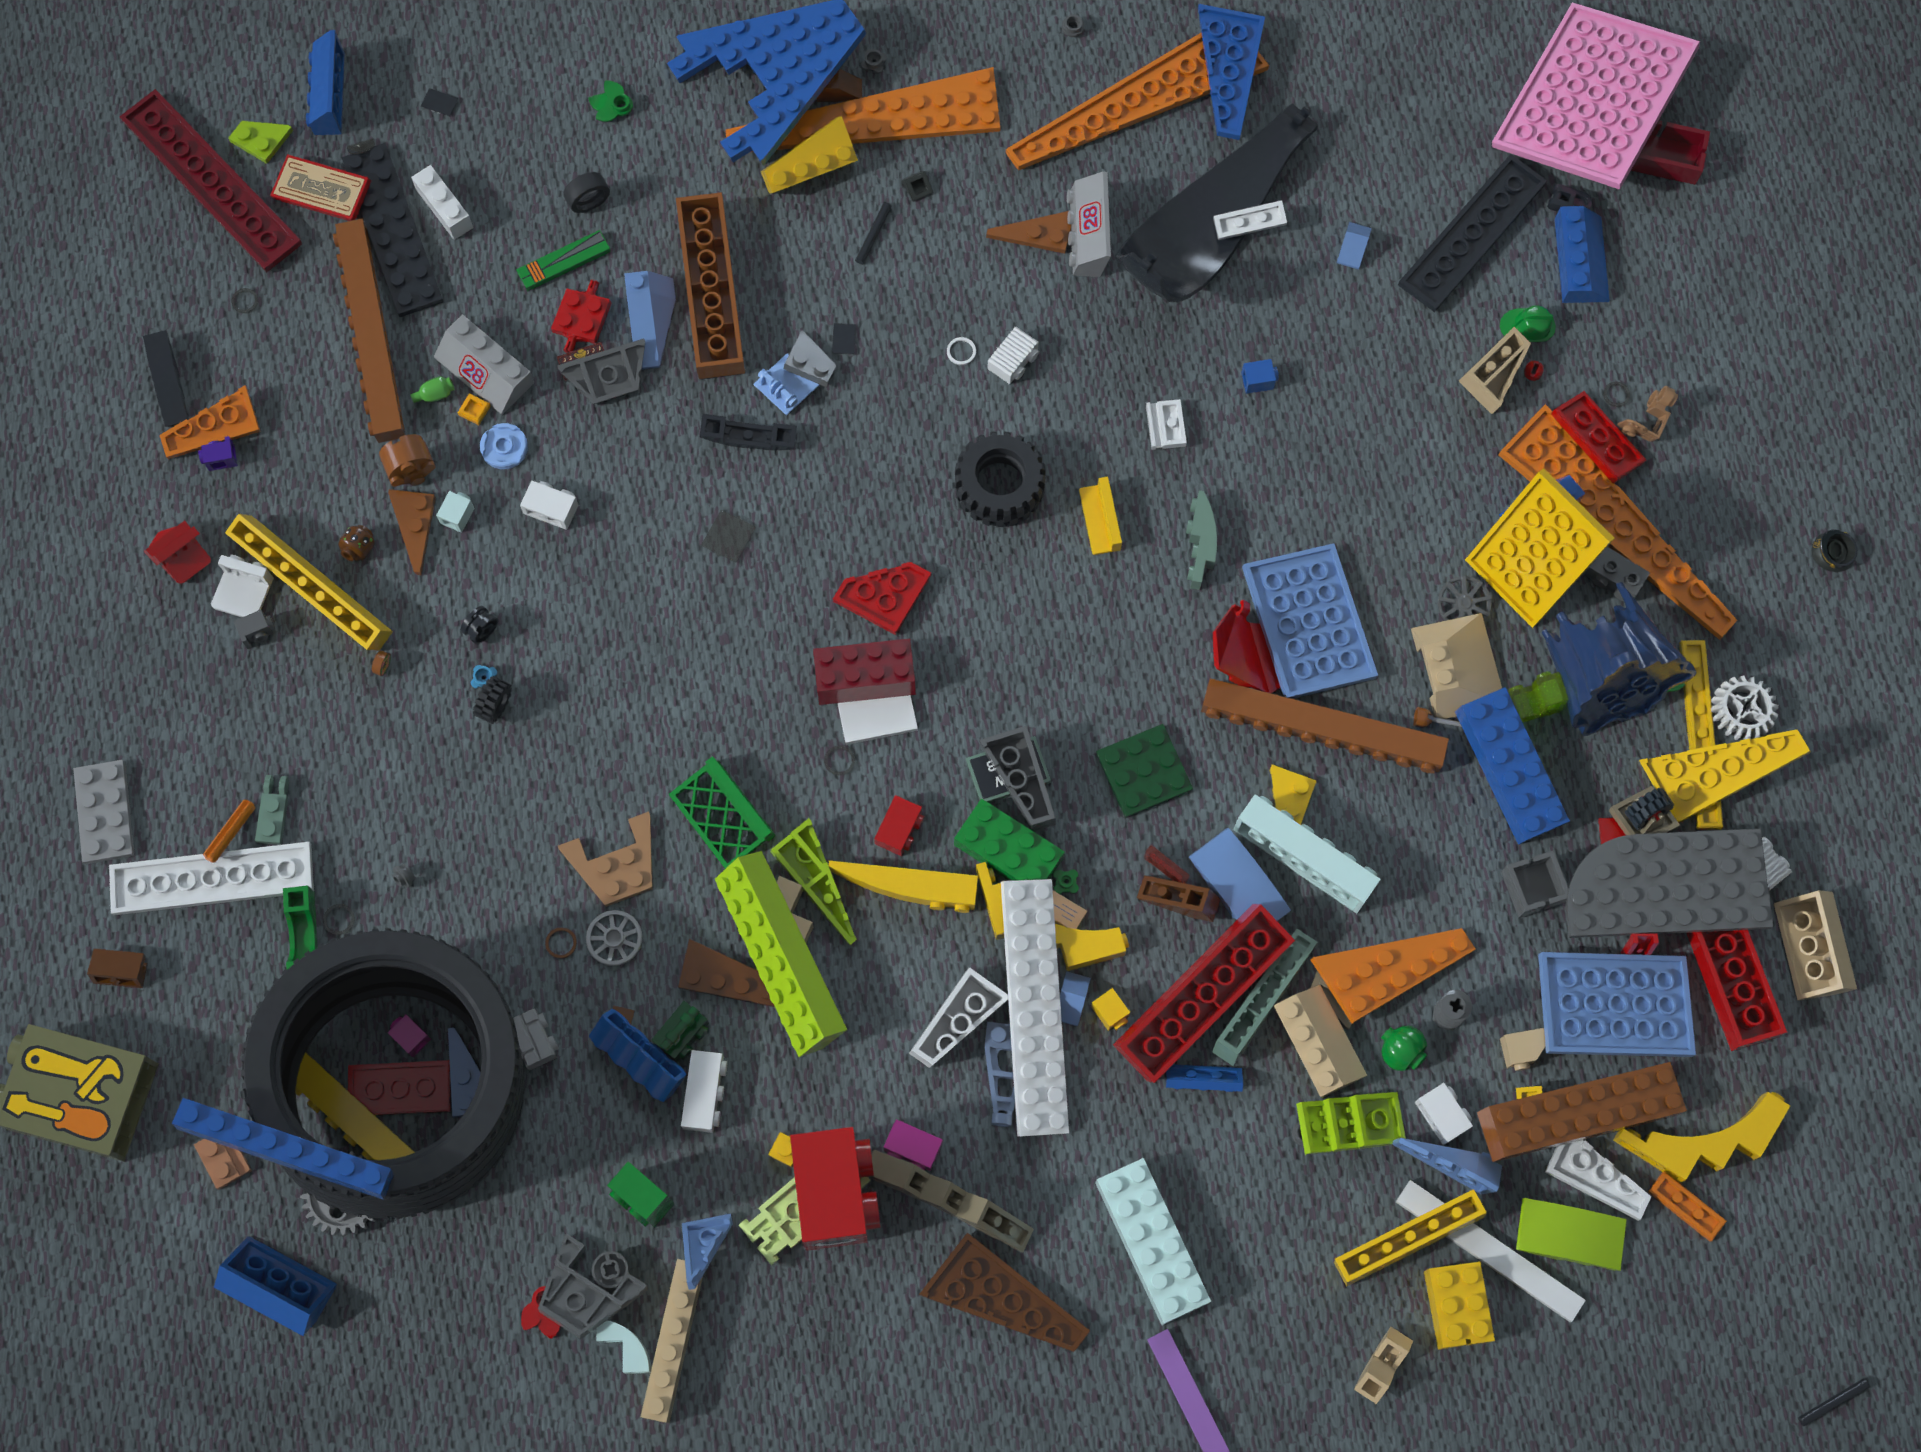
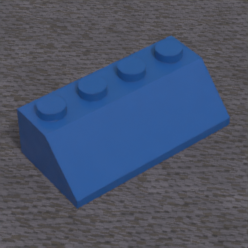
M335 30L328 31L314 41L312 52H309V64L312 66L311 72H308V83L311 86V92L307 93L310 113H306V123L308 127H311L314 135L342 134L345 53Z
M1584 206L1560 207L1555 217L1562 303L1609 302L1601 216Z
M248 1236L219 1266L214 1288L304 1336L318 1320L337 1284Z

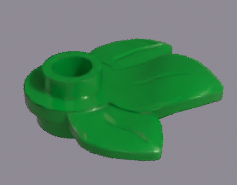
M610 80L604 82L605 93L588 98L592 108L598 111L596 120L602 122L612 121L617 116H625L633 109V102L629 96L624 94L623 87ZM620 104H625L624 107H618Z

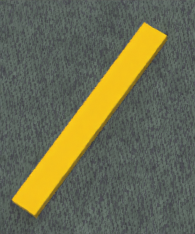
M1705 640L1680 641V653L1688 662L1692 663L1697 672L1683 686L1689 750L1714 746L1715 736ZM1721 801L1695 814L1697 830L1723 828Z

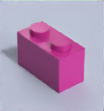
M896 1119L883 1148L884 1151L888 1152L887 1155L904 1159L923 1170L931 1171L943 1140Z

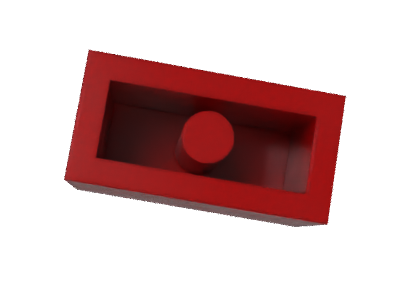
M895 795L874 838L875 845L902 856L904 850L909 851L914 841V838L911 837L915 828L920 829L925 817L922 815V807Z

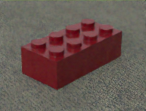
M910 639L813 649L819 705L916 695Z

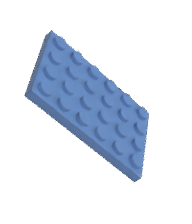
M1334 543L1243 565L1242 569L1284 697L1290 699L1373 680L1378 677Z
M1541 952L1538 954L1546 1054L1693 1057L1696 1055L1686 956Z

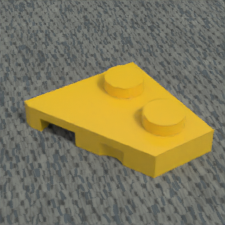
M1271 765L1270 774L1275 808L1279 811H1287L1293 816V820L1301 825L1316 780Z

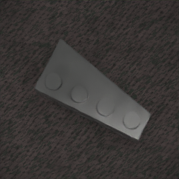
M1027 726L979 740L982 750L1031 830L1036 831L1056 825L1055 815Z

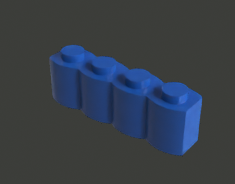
M614 1009L604 1013L589 1034V1038L598 1049L607 1052L616 1065L625 1068L635 1082L645 1085L650 1095L657 1100L664 1102L670 1098L687 1075L676 1062L669 1059L658 1046L649 1042L640 1030L631 1026L628 1020Z

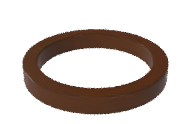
M560 927L552 930L547 935L545 946L551 956L562 959L569 957L575 951L577 939L571 930ZM558 931L568 932L573 938L572 949L564 955H557L549 948L550 937Z

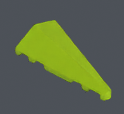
M808 818L793 830L790 835L773 847L770 852L794 881L802 885L805 894L844 940L851 945L857 940L856 936L853 933L813 824Z

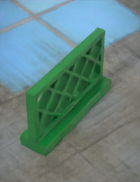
M712 756L705 762V766L669 793V796L726 869L738 857L752 853L764 842L770 841L776 835L721 763ZM705 773H708L712 778L711 789L698 787L699 778ZM717 784L721 790L715 789V785ZM684 790H693L691 804L682 803L677 796ZM698 791L710 792L708 806L696 805ZM714 793H722L727 797L725 808L713 806ZM730 802H731V804L734 806L735 809L730 808ZM685 807H690V808H691L690 813L688 812V810H687ZM695 808L708 809L706 823L695 821ZM712 810L725 811L723 825L710 824ZM729 812L740 814V827L727 825ZM745 822L750 828L744 827ZM700 826H705V832L701 829ZM710 827L722 828L720 842H714L708 838ZM726 829L739 830L737 844L725 843ZM743 831L754 832L758 840L751 845H742ZM714 845H719V846H720L719 851L717 850V848H716ZM724 846L737 847L736 857L727 863L723 857Z

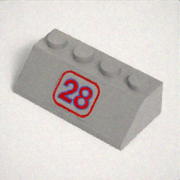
M1100 172L1076 180L1072 188L1067 191V203L1070 204L1067 222L1071 224L1068 244L1072 245L1069 266L1073 267V275L1100 277L1111 257L1107 172Z
M463 314L445 331L434 355L437 361L484 401L490 403L491 407L501 415L534 384L532 374L526 367Z

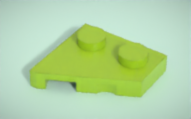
M241 121L228 139L234 145L268 164L293 132L291 126L283 124Z

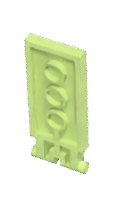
M795 1177L758 1208L761 1213L749 1222L745 1219L739 1224V1227L752 1243L760 1237L764 1239V1242L757 1249L771 1265L779 1260L777 1254L789 1245L792 1249L802 1240ZM868 1177L860 1178L861 1189L870 1182Z

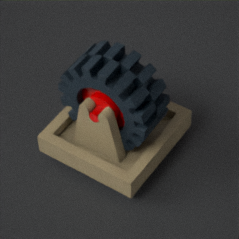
M1650 786L1617 803L1609 810L1625 835L1671 833L1680 826L1670 812L1674 808V803L1663 788L1656 790Z

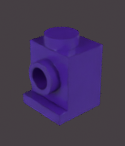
M230 436L225 437L224 442L211 441L207 445H201L202 450L198 451L201 464H205L209 471L238 466L235 444Z

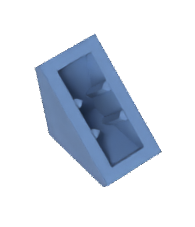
M1349 222L1337 260L1338 264L1359 270L1371 228Z
M1066 971L1060 993L1061 1021L1063 1023L1078 1026L1091 978Z

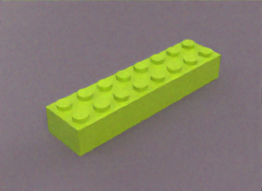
M762 851L740 856L715 878L717 887L738 927V932L746 944L749 955L755 963L759 976L770 995V1000L780 1016L781 1023L785 1027L798 1057L822 1050L843 1034L847 1028Z

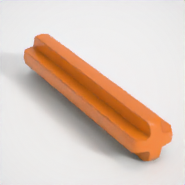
M243 800L203 853L207 861L215 863L255 810V806L251 801Z

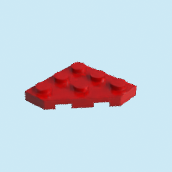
M907 562L898 567L869 572L868 575L846 578L833 597V602L896 635L929 581L931 572L912 562Z

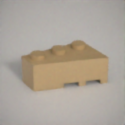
M1513 327L1459 382L1491 414L1494 413L1502 405L1504 396L1508 388H1510L1512 380L1531 343Z

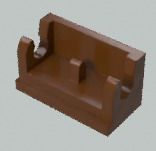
M93 949L87 975L93 984L143 988L148 963H144V953Z

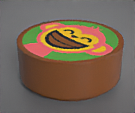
M382 650L376 654L372 664V672L374 674L383 676L386 673L390 664L391 654Z

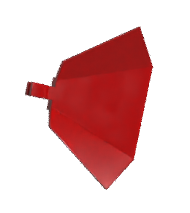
M1242 600L1240 601L1241 607L1236 604L1232 605L1213 631L1214 666L1217 670L1229 675V681L1239 686L1252 687L1255 690L1273 693L1280 688V684L1261 625L1246 621V617L1250 612V603Z

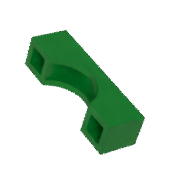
M308 885L283 888V907L290 940L289 958L286 961L287 970L294 964L293 962L297 958L300 960L305 957L304 954L306 952H312L317 949L315 892Z

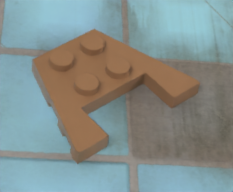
M649 812L628 819L636 840L635 844L587 861L579 838L558 846L560 852L606 907L653 889L651 816Z

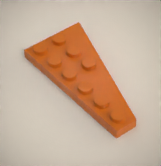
M1460 928L1313 957L1311 962L1351 1024L1472 953L1476 948L1464 930Z

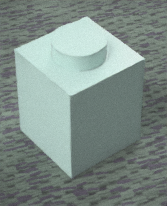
M449 491L436 515L440 524L462 533L474 510L471 498L461 492L455 494Z

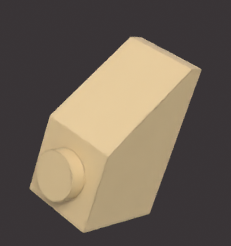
M1544 1028L1507 1034L1500 1038L1507 1068L1514 1067L1515 1071L1530 1069V1064L1538 1059L1545 1048Z

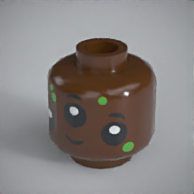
M362 525L349 527L338 543L341 555L349 561L364 560L374 547L373 533Z

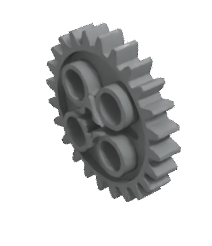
M354 1152L349 1153L350 1155L355 1156ZM363 1155L359 1156V1158L365 1159ZM308 1193L300 1196L301 1199L308 1201V1203L302 1206V1209L310 1210L306 1218L309 1220L316 1218L312 1225L317 1228L323 1224L321 1231L324 1233L331 1228V1235L333 1236L338 1234L339 1229L343 1236H347L348 1229L354 1234H358L357 1226L360 1225L362 1228L367 1229L365 1222L367 1219L373 1222L376 1221L375 1218L369 1219L366 1215L358 1217L349 1213H344L342 1217L336 1219L334 1217L335 1209L316 1200L315 1196H310Z

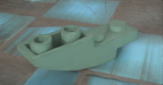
M1199 490L1197 498H1192L1190 512H1194L1193 520H1188L1186 534H1190L1189 542L1194 543L1191 558H1196L1194 566L1189 567L1187 580H1192L1190 588L1200 590L1204 568L1213 570L1217 552V532L1213 511L1204 491Z

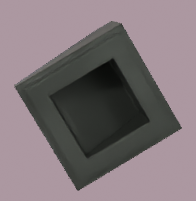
M920 171L902 179V183L912 202L934 193L925 171Z

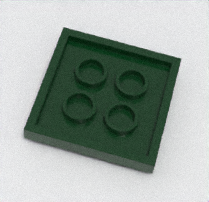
M1164 724L1096 751L1098 760L1125 819L1193 791L1190 780Z

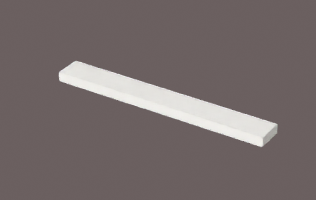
M1411 1180L1396 1200L1397 1204L1416 1217L1445 1204ZM1474 1223L1446 1236L1569 1322L1574 1320L1585 1302V1299Z

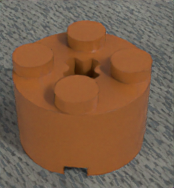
M404 435L399 437L400 441L395 444L392 441L385 444L379 451V456L393 487L410 483L413 486L419 485L425 481L424 477L436 468L426 442L420 435Z

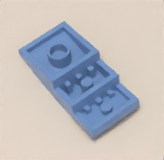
M1226 828L1189 856L1209 888L1221 899V902L1232 918L1237 920L1252 904H1262L1277 921L1291 911L1267 875L1229 828Z

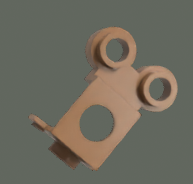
M1664 386L1661 391L1655 390L1651 394L1647 402L1648 408L1646 412L1658 418L1652 432L1645 426L1630 419L1619 422V428L1622 429L1624 434L1631 437L1637 435L1650 442L1659 439L1671 414L1665 408L1666 406L1672 407L1678 394L1668 386Z

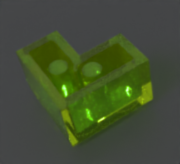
M1550 671L1543 672L1536 676L1537 678L1531 686L1523 688V685H1517L1509 689V696L1522 723L1557 714L1567 703L1568 696L1560 672L1553 674Z

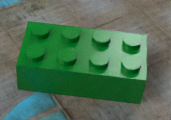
M982 798L954 838V846L980 863L986 862L988 868H992L994 872L1008 881L1050 879L1063 860L1065 851Z

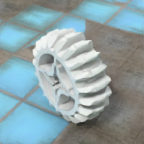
M1740 676L1738 680L1733 677L1729 680V683L1723 682L1721 688L1714 692L1716 696L1711 699V703L1714 704L1711 707V712L1717 715L1713 717V721L1721 722L1718 729L1723 727L1727 729L1725 736H1729L1733 732L1735 740H1738L1741 736L1744 740L1751 737L1753 739L1759 738L1760 734L1762 736L1766 735L1768 729L1774 726L1773 720H1776L1778 714L1774 711L1778 709L1779 705L1772 703L1776 700V696H1769L1768 693L1771 691V688H1762L1763 681L1755 684L1754 677H1750L1748 681L1745 676ZM1744 692L1749 695L1747 697H1742L1738 694L1735 696L1732 693ZM1756 700L1760 704L1761 709L1757 706ZM1748 702L1745 712L1740 715L1743 711V706ZM1728 708L1732 710L1733 717L1729 713ZM1741 720H1748V721H1750V722L1754 721V722H1756L1757 724L1746 725V724L1740 723V721H1741Z

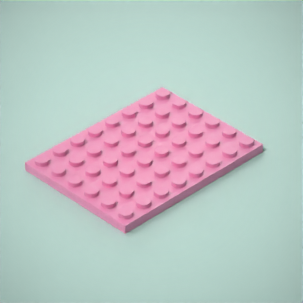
M1572 2L1493 139L1492 147L1620 190L1698 51L1700 41Z

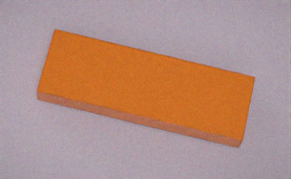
M1665 1171L1660 1174L1648 1190V1193L1710 1242L1727 1222Z

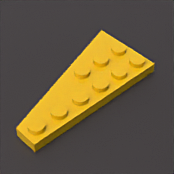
M1797 729L1760 738L1745 739L1734 743H1724L1687 750V752L1662 755L1656 758L1641 759L1639 761L1656 790L1663 788L1674 803V808L1670 812L1677 822L1680 823L1809 754L1811 751Z

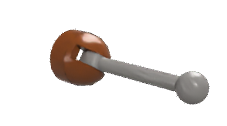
M1417 707L1414 713L1413 725L1417 727H1427L1432 722L1462 727L1459 721L1433 717L1430 710Z

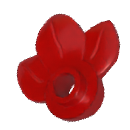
M542 1286L534 1292L532 1302L523 1308L521 1325L523 1330H529L538 1325L546 1337L553 1339L559 1332L560 1325L541 1314L538 1310L546 1287Z

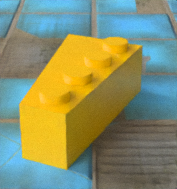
M842 116L832 120L761 171L769 193L780 191L858 161Z

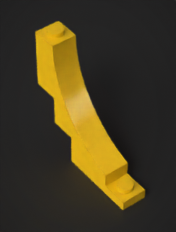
M986 862L976 864V872L995 938L998 940L1004 938L1001 883L992 885V883L996 882L992 868H987ZM1055 924L1056 948H1061L1067 971L1125 956L1126 948H1129L1127 936L1125 933L1121 934L1119 927L1091 931Z
M1766 1092L1759 1097L1755 1105L1739 1121L1716 1133L1695 1137H1679L1653 1131L1647 1134L1644 1140H1641V1135L1634 1130L1622 1129L1617 1132L1613 1141L1658 1170L1665 1171L1680 1183L1687 1179L1697 1160L1715 1171H1719L1725 1167L1735 1149L1753 1160L1760 1158L1790 1105L1784 1102L1785 1099L1775 1092Z

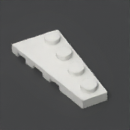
M1580 1140L1556 1147L1545 1173L1638 1221L1641 1220L1651 1198L1648 1193L1628 1176L1623 1175L1613 1166L1614 1164L1607 1158H1603L1587 1141Z

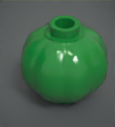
M1401 1026L1395 1030L1390 1027L1381 1037L1384 1040L1381 1050L1383 1060L1394 1070L1407 1071L1410 1067L1416 1070L1428 1056L1424 1053L1427 1048L1426 1038L1415 1027Z

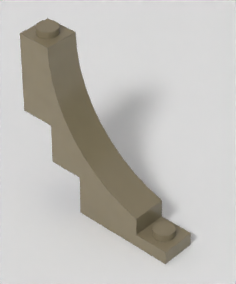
M876 1150L873 1151L874 1176H870V1178L925 1202L985 1234L1003 1241L1015 1250L1024 1252L1034 1230L1032 1227L991 1201L968 1193L950 1181L933 1176L915 1164Z

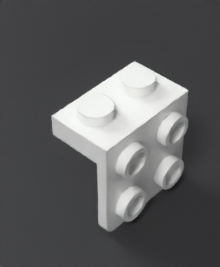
M221 555L218 565L224 573L211 606L216 610L239 617H244L261 610L274 579L267 570V567L259 562H253V564L244 562V559L236 555H230V557Z

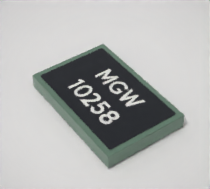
M1031 737L1045 785L1049 784L1051 779L1036 737ZM984 752L966 758L979 801L982 798L990 803L1011 796Z

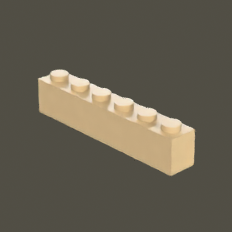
M677 1259L641 1413L642 1418L670 1423L702 1283L701 1278L695 1289L688 1290L685 1260Z

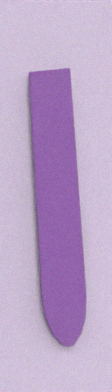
M1166 1329L1147 1339L1202 1451L1229 1452L1169 1330Z

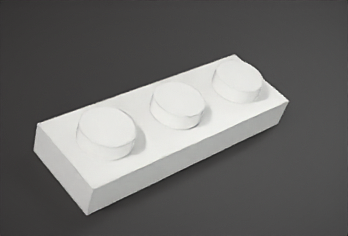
M1282 201L1213 217L1218 240L1287 224Z

